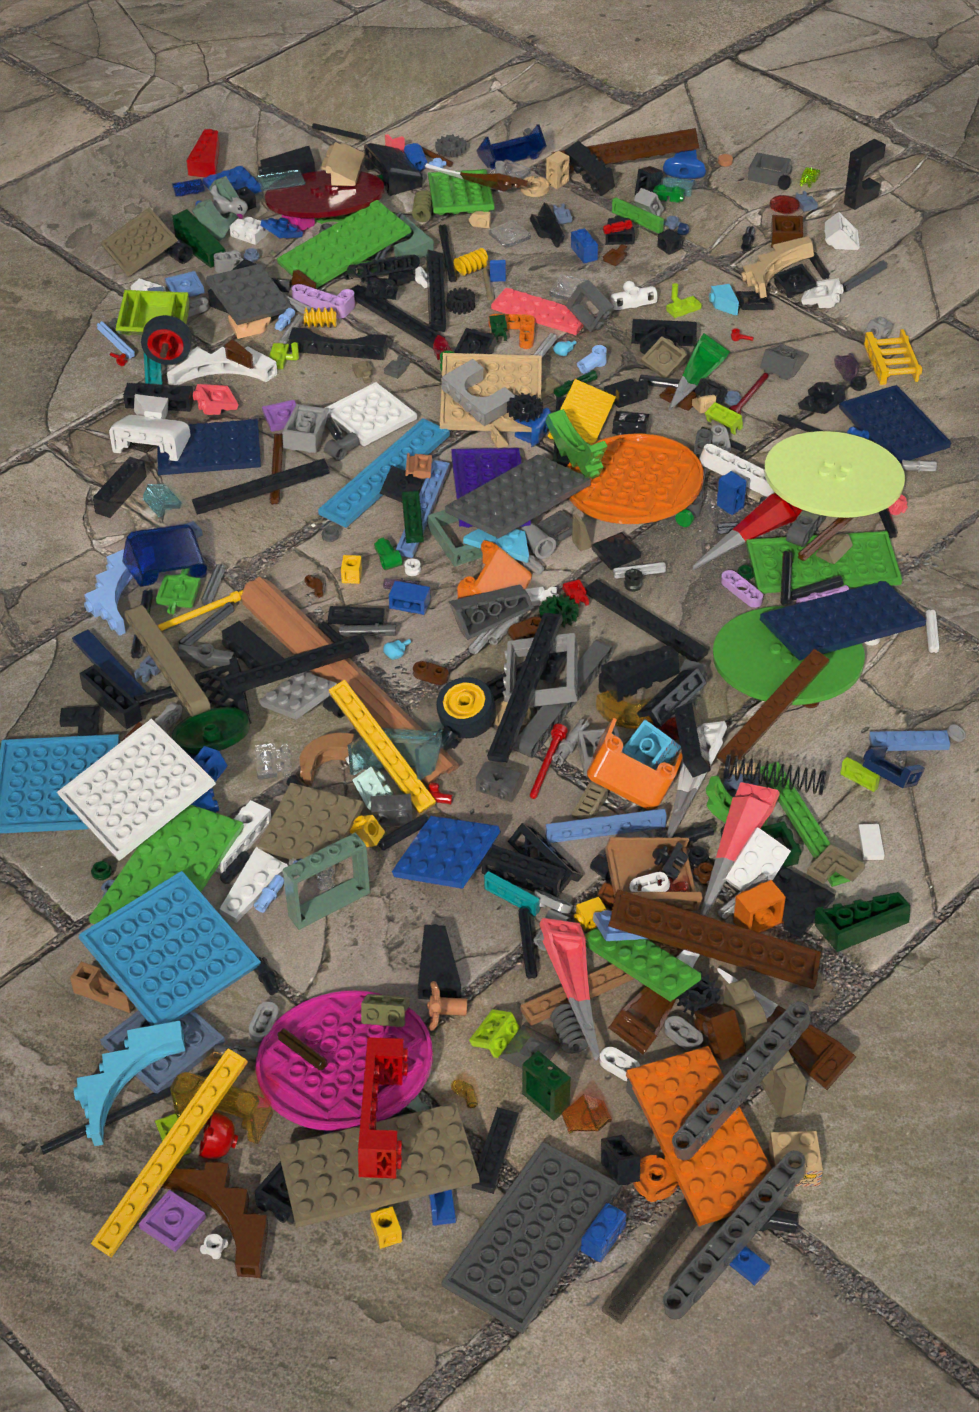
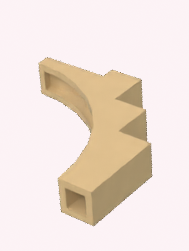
M807 236L774 244L773 251L758 255V262L743 266V272L741 273L743 282H746L748 287H754L755 293H758L760 298L767 297L766 286L774 274L795 262L814 256L811 239Z

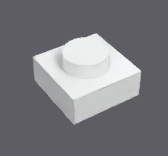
M419 266L415 269V280L419 285L421 284L424 288H427V273Z

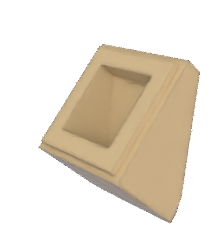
M491 425V440L497 448L508 446L509 444L494 425Z

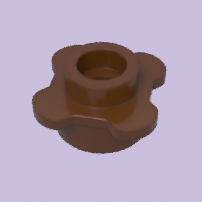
M701 863L694 869V874L699 877V882L707 883L710 880L713 865Z

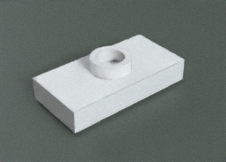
M139 278L130 287L131 290L147 291V288L160 287L161 285Z

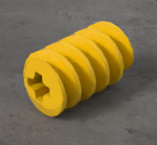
M480 248L455 258L453 263L455 269L462 276L477 271V269L480 270L482 267H487L488 256L485 249Z
M305 307L304 327L306 323L309 328H311L312 323L315 328L318 327L319 323L322 328L325 323L328 328L331 326V323L334 327H337L336 311L330 307L328 312L326 307H324L323 312H321L320 307H318L315 312L314 308L311 307L310 312H308L307 307Z

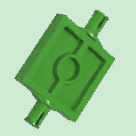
M185 567L182 568L180 575H165L156 597V604L169 606L167 609L168 614L172 613L173 615L176 607H193L201 581L200 578L188 576L190 570L187 567L186 569Z

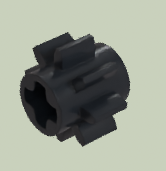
M448 726L446 729L440 728L435 734L437 737L436 744L446 751L449 748L455 749L459 744L457 740L459 734Z

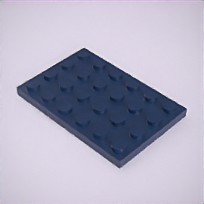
M897 385L855 397L839 404L840 410L859 430H867L869 432L868 440L888 450L900 464L902 460L910 461L950 448L951 441Z
M258 419L189 424L191 436L178 461L170 460V455L165 451L161 453L160 447L157 446L158 476L261 467Z

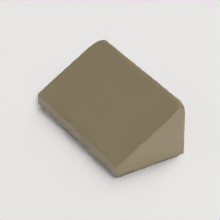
M849 534L833 535L816 552V556L835 564L853 546Z

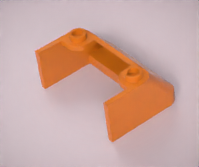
M613 718L601 735L588 767L587 776L591 781L647 810H655L662 802L677 774L682 760V753H679L672 764L663 762L658 765L656 770L621 752L623 742L619 737L611 734L617 719Z

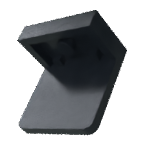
M626 379L605 386L604 392L615 396L614 404L620 408L648 399V382L645 379L635 382L633 379Z

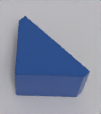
M490 260L489 275L491 282L506 281L505 260Z

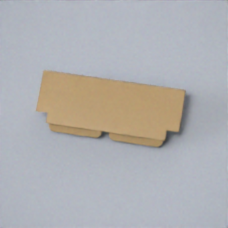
M335 142L334 145H330L321 169L326 170V173H331V185L355 186L365 159L364 152L344 143L339 144Z

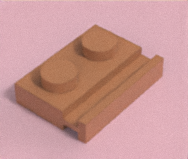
M407 453L405 476L413 474V477L420 479L431 478L432 455L415 454V456H410V453Z

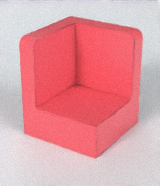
M386 134L385 146L398 148L404 153L405 139L403 136L392 139Z

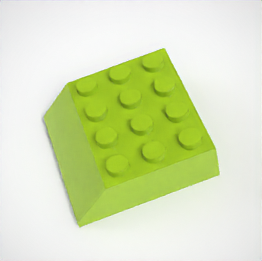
M124 290L116 331L119 334L142 335L146 323L152 318L162 315L176 317L187 324L190 309L188 292Z

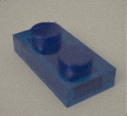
M201 179L172 184L175 196L198 194L205 191Z

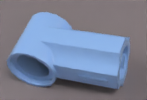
M603 345L594 346L592 353L577 362L580 372L585 374L595 367L605 366L607 363L606 347Z

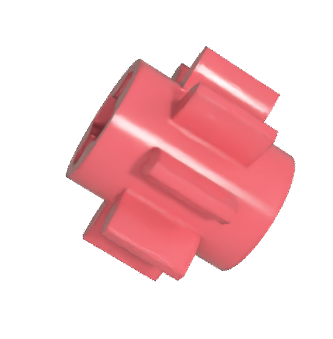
M901 494L898 500L888 507L892 515H900L901 512L905 513L908 507L906 497Z

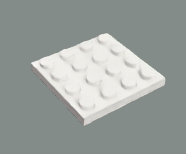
M377 382L325 407L329 409L328 418L332 417L336 424L348 434L355 433L362 446H366L417 419V413Z

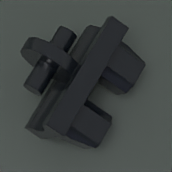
M679 842L668 853L666 846H663L662 849L656 848L652 853L655 859L654 864L659 866L662 863L657 872L665 873L671 882L680 873L677 868L672 866L673 862L682 867L689 857L681 850L683 845Z

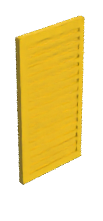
M575 379L560 410L564 409L574 429L585 442L591 445L596 442L616 397ZM549 432L548 438L553 439L551 433Z

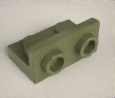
M367 994L361 1003L362 1024L404 1027L405 1013L410 1006V997Z

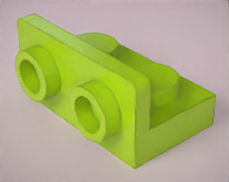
M492 1009L469 1041L474 1047L489 1049L493 1058H499L520 1027L512 1012Z

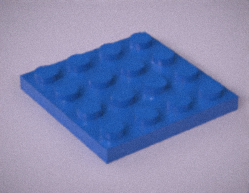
M430 816L392 870L393 876L463 889L500 834L499 826Z

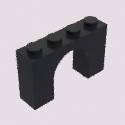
M875 138L850 152L844 204L854 210L879 196L880 183L871 178L863 181L868 168L884 158L886 144Z

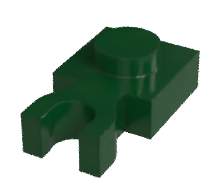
M505 314L489 316L491 333H495L496 341L498 342L499 336H503L504 341H507Z

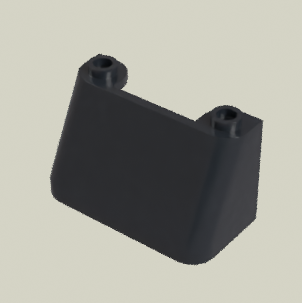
M374 143L364 145L365 168L369 171L376 167L383 176V183L388 185L387 194L389 196L422 187V173L414 167L400 149Z

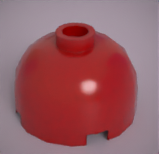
M213 1112L204 1127V1137L200 1142L199 1156L208 1159H219L227 1155L230 1148L236 1147L238 1135L234 1134L235 1126L228 1117Z

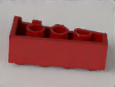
M204 129L186 160L189 176L208 177L209 175L216 174L220 149L217 130Z

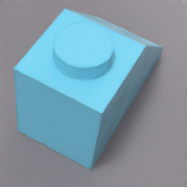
M730 284L711 286L709 301L710 303L712 302L714 308L732 315H738L739 301Z

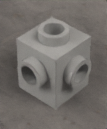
M879 316L868 322L866 332H872L874 338L887 339L891 333L893 323Z

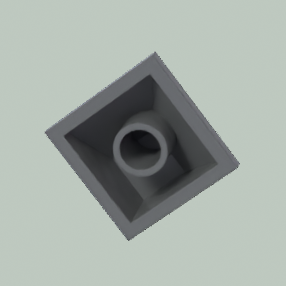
M523 1024L504 1049L500 1058L522 1069V1064L538 1050L551 1060L561 1044Z

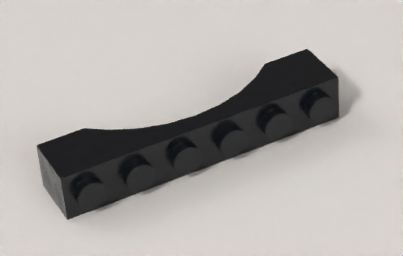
M292 327L288 338L289 352H292L291 344L296 342L298 343L299 353L384 360L388 350L386 335L370 334L356 339H333L320 336L307 328Z

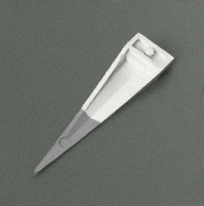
M725 721L702 724L710 766L723 744L722 738L727 729ZM683 758L675 804L666 835L667 838H672L706 775L704 773L693 778L684 765Z

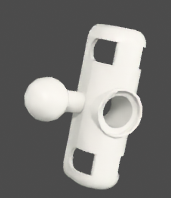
M626 281L623 285L624 292L614 293L610 297V303L614 306L613 310L637 308L642 305L656 303L657 290L653 286L638 288L635 287L634 282ZM654 295V299L649 301L648 296ZM623 301V305L617 306V302Z

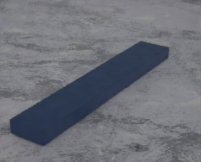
M88 629L72 637L74 644L86 657L133 699L134 696L147 693Z

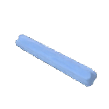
M103 321L97 323V329L124 353L127 358L135 357V351Z

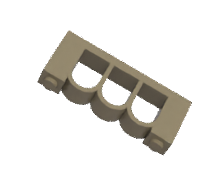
M746 978L725 985L723 1002L724 1006L735 1010L746 1052H743L744 1055L772 1025L770 1022H767L765 1012L759 1001L755 999V994ZM769 1046V1047H767V1049H774V1048H775V1046ZM788 1051L760 1083L781 1119L801 1112L807 1081L798 1066L794 1064Z

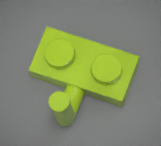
M672 284L671 299L674 303L666 305V311L677 318L701 309L702 304L694 296L682 300L678 298V284Z
M294 342L291 344L292 354H288L289 344L273 343L269 358L276 361L277 369H283L286 360L297 361L299 359L298 343Z

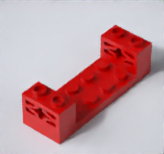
M367 1037L358 1143L359 1177L396 1179L397 1169H401L402 1140H397V1131L376 1130L379 1084L402 1085L403 1076L408 1074V1048H404V1039Z

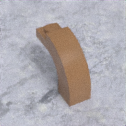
M331 733L311 741L303 749L299 757L300 777H303V782L308 786H312L317 769L327 761H346L345 758L349 756V753H354V734Z

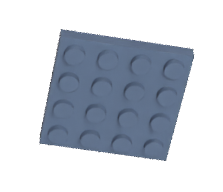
M138 1010L100 1039L101 1045L109 1052L125 1050L124 1040L128 1039L127 1030L151 1025ZM191 1011L177 1020L181 1022L185 1051L155 1061L135 1075L154 1093L158 1094L163 1089L170 1087L213 1053L215 1044L223 1045L225 1043V1038L195 1011Z

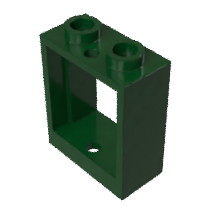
M785 821L760 828L774 839L781 837L786 848L791 851L782 864L783 866L789 867L798 864L801 848L794 841L793 832L790 828L788 829Z
M538 1050L522 1064V1094L555 1121L570 1108L571 1077Z

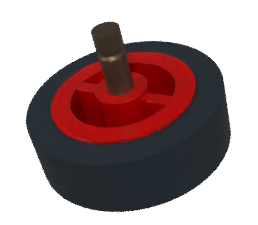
M167 315L157 316L149 320L143 329L141 346L144 353L151 360L164 365H173L183 361L188 356L192 343V334L189 327L180 319Z

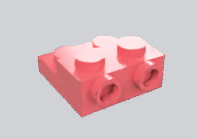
M197 384L196 390L193 392V399L198 401L199 410H203L204 414L220 415L222 409L227 411L237 410L239 405L228 386Z

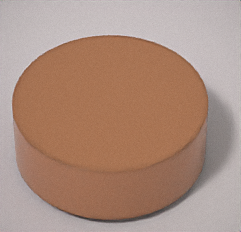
M722 154L718 157V164L727 167L733 163V157L729 154Z

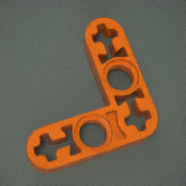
M505 314L507 329H520L519 346L523 349L532 348L534 345L535 318L528 314Z

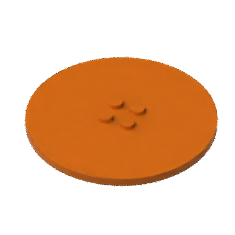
M652 434L612 436L593 443L605 441L608 446L601 459L603 469L598 477L591 479L590 486L569 497V500L583 513L610 523L643 524L659 521L681 512L698 497L703 486L702 464L689 448L663 436ZM569 462L567 466L568 468L577 473H581L579 466L573 468L571 463Z

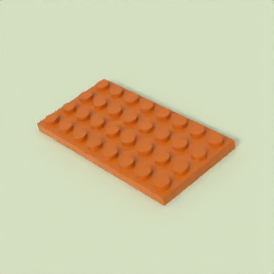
M709 1046L627 1070L626 1077L627 1079L629 1078L633 1086L632 1089L698 1226L730 1217L772 1169L740 1106L692 1158L688 1160L678 1159L675 1156L672 1144L674 1134L724 1078ZM713 1110L709 1114H716L718 1111ZM686 1143L679 1145L680 1148L688 1146ZM762 1197L760 1200L767 1202L770 1201L771 1198Z

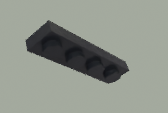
M497 1107L477 1166L479 1183L472 1184V1189L494 1194L519 1119V1112Z

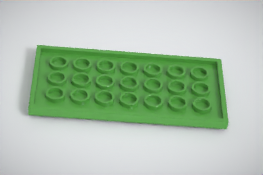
M376 200L371 202L367 208L353 213L278 257L277 262L291 276H293V270H300L314 281L316 288L347 271L350 264L364 261L411 233V228Z
M887 531L847 533L853 546L835 564L817 557L816 552L805 561L798 559V552L804 547L787 542L786 537L747 539L746 541L755 585L762 593L781 592L782 556L784 551H791L793 553L791 590L839 575L842 577L844 585H847L849 588H859L880 581H884L890 586L901 585L902 577ZM818 535L812 536L807 542V544H809Z
M190 804L138 846L90 915V923L96 924L181 871L202 892L243 830V822Z

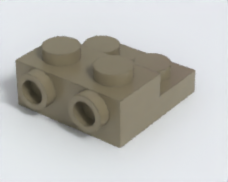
M661 336L641 358V362L662 378H669L674 371L677 372L687 361V353L684 349L676 347L670 339H665Z

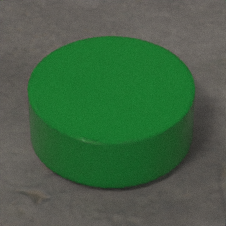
M684 509L676 514L675 519L678 525L689 527L694 521V516L689 510Z

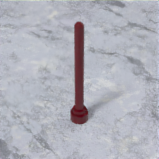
M763 373L742 399L728 409L741 415V409L768 379V373Z

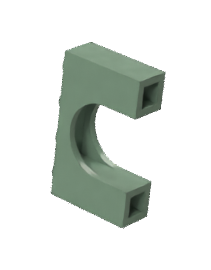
M227 176L214 180L209 187L211 190L216 185L219 195L227 198L230 202L233 201L232 197L239 198ZM211 199L199 202L192 210L199 222L218 241L225 238V234L230 230V225L238 217L231 212L220 215Z
M403 216V222L411 228V233L404 236L408 240L394 245V256L414 254L419 259L425 257L428 250L433 251V239L420 230L406 216Z

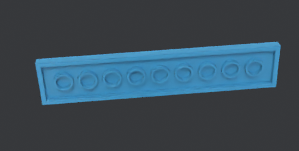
M422 418L318 509V515L347 528L383 496L380 494V491L391 465L406 471L407 453H410V456H415V454L429 455L450 436V430L440 429L439 425Z

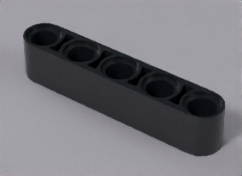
M410 254L353 263L348 266L347 274L351 278H364L415 269L419 266L420 259L417 255Z

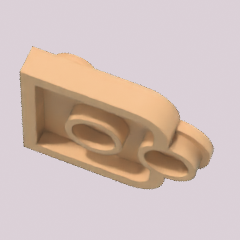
M230 315L228 320L237 339L265 332L266 326L270 324L271 317L237 325Z

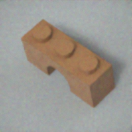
M81 961L70 977L73 991L76 994L131 1013L135 1007L115 981L107 980L101 974L100 968Z

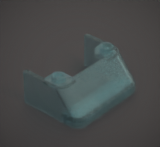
M381 728L408 765L415 767L418 780L431 775L435 771L442 744L441 732ZM362 737L348 744L350 775H355L363 769L367 770L371 766L376 771L383 767Z

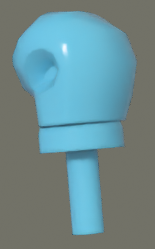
M576 341L557 342L553 348L555 354L567 356L568 352L573 350V345L576 344Z
M408 639L402 643L399 640L388 642L384 645L383 652L391 660L399 659L404 655L405 646L410 644L411 640Z

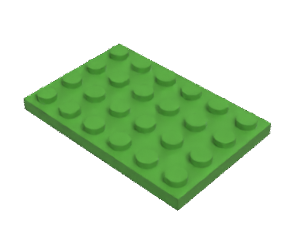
M486 169L457 171L464 173L487 174ZM441 172L428 173L434 214L474 213L475 211L489 212L494 210L490 187Z

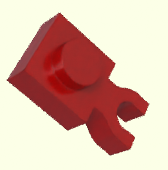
M580 579L563 583V591L566 596H570L569 600L575 599V604L578 605L580 602L585 603V606L589 605L586 589Z

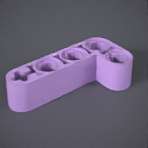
M302 284L292 287L293 299L313 307L315 310L320 307L321 312H323L324 307H326L328 312L330 307H332L336 311L337 319L345 318L355 308L354 291L351 289L342 290L336 296Z

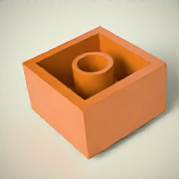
M772 880L760 883L748 891H742L736 896L733 923L736 926L758 933L781 924L786 897Z

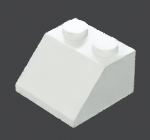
M840 212L825 222V241L829 246L832 245L835 249L858 250L860 248L858 230Z

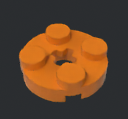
M649 1155L640 1159V1181L633 1182L638 1193L650 1202L670 1197L677 1190L678 1182L666 1158L662 1159L657 1158V1155ZM652 1174L660 1175V1180H652Z

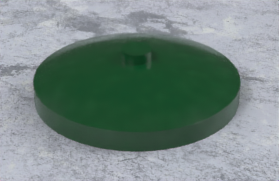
M229 707L213 708L196 716H189L181 721L174 728L172 739L187 754L198 755L204 746L221 751L241 741L249 732L250 723L247 714L242 710Z

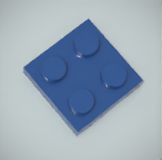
M286 218L261 220L260 225L278 238H298L303 235V231L298 229L297 225L288 222Z

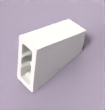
M135 394L134 412L138 416L166 419L168 414V398Z

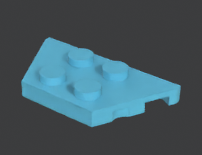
M477 529L464 536V544L481 548L483 540L493 542L514 559L526 563L529 561L525 531L514 529L498 539Z

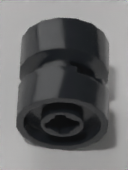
M176 237L178 241L164 251L179 263L185 264L192 258L193 249Z

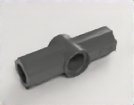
M179 644L177 651L181 661L199 663L202 668H211L214 665H229V659L236 658L235 652L217 650L211 644H201L199 647Z

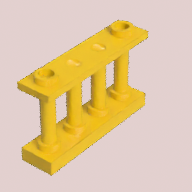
M900 329L899 338L877 339L874 338L872 332L865 333L864 347L880 385H885L889 376L912 374L915 382H918L919 375L922 374V367L918 364L909 343V337L905 334L904 329ZM899 344L901 348L881 349L878 346ZM885 355H904V358L885 359L882 357ZM908 364L909 366L908 368L889 369L886 367L888 365Z

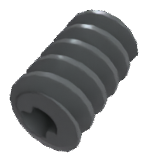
M563 1004L555 1008L550 1015V1019L556 1030L562 1050L571 1054L585 1050L589 1045L571 1005Z

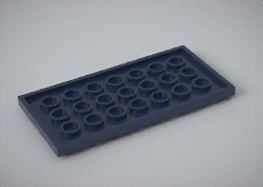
M884 581L760 614V621L799 661L804 660L813 649H816L821 654L922 627L926 624V619Z

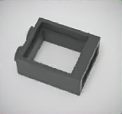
M757 152L749 166L748 180L778 186L779 178L792 172L791 159Z
M589 279L577 286L565 305L590 332L596 329L600 330L605 325L604 321L611 316V311L614 308L610 301ZM585 296L600 311L596 318L580 304Z

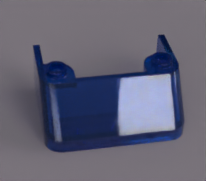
M537 124L527 136L491 144L489 137H485L476 151L486 167L494 170L496 169L495 162L503 161L506 165L530 158L531 160L537 159L547 145L540 124Z

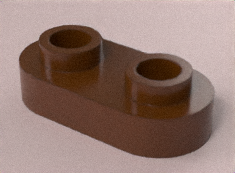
M419 661L413 665V676L419 680L436 685H443L449 680V672L445 667L426 661Z

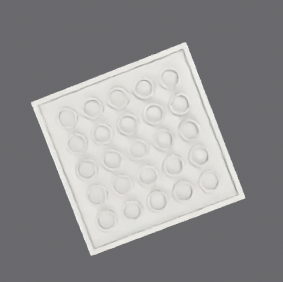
M150 719L60 789L57 794L116 859L120 861L216 783L163 729Z

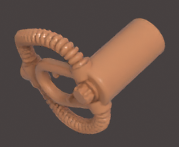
M432 981L430 983L432 995H430V1002H427V1009H429V1016L431 1017L428 1027L430 1031L436 1028L439 1015L466 1016L467 998L440 997V989L437 982Z

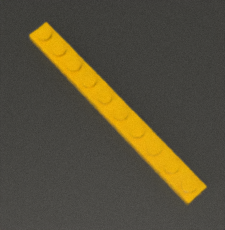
M229 1048L225 1051L91 1242L94 1247L110 1258L113 1257L248 1063L245 1058Z

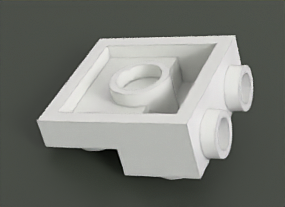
M248 216L244 220L237 219L230 225L231 237L254 245L270 232L260 225V220Z
M839 278L816 281V287L804 292L801 299L802 304L814 305L818 303L819 308L834 307L840 301L839 295L843 294V285L840 284Z

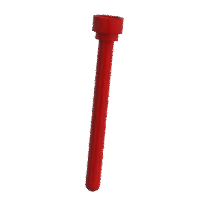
M555 724L552 728V741L530 792L531 799L537 798L552 762V756L555 754L559 742L565 739L568 733V729L562 724Z

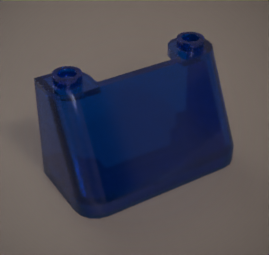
M188 524L133 531L126 538L122 562L140 587L154 584L160 572L190 568L189 573L192 577H206L207 566L195 533Z

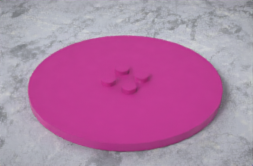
M340 991L309 999L283 1014L273 1024L269 1034L262 1039L255 1063L256 1076L261 1093L267 1103L277 1113L298 1125L325 1131H341L360 1126L367 1037L404 1039V1048H408V1074L403 1076L402 1085L379 1084L377 1096L378 1111H376L377 1122L385 1120L406 1107L419 1094L429 1077L433 1063V1049L431 1037L425 1023L411 1008H408L405 1013L404 1027L362 1024V1001L367 994L383 995L379 993ZM283 1028L290 1031L325 1057L328 1066L322 1071L318 1070L278 1040V1032Z

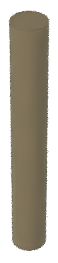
M484 268L483 277L487 299L492 301L494 297L489 270Z

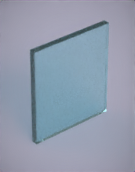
M300 170L256 176L261 191L305 185Z

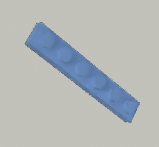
M665 809L546 824L545 838L549 843L661 829L666 827Z

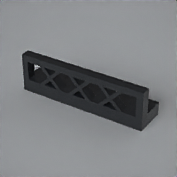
M693 668L681 671L637 712L639 718L650 716L654 725L661 727L675 714L674 709L685 705L707 684L699 669Z
M521 823L508 840V843L520 854L530 857V848L536 847L538 849V858L534 859L542 862L543 860H549L551 865L566 870L565 878L559 887V892H562L571 880L579 882L583 877L533 826ZM523 834L525 836V845L519 846L516 841Z
M492 844L482 859V874L484 875L489 871L515 886L532 892L541 890L559 897V887L565 877V869ZM488 865L494 867L496 871L488 868ZM507 872L512 873L515 877L510 876ZM526 879L531 880L534 884L529 883ZM545 885L553 888V891L547 889Z

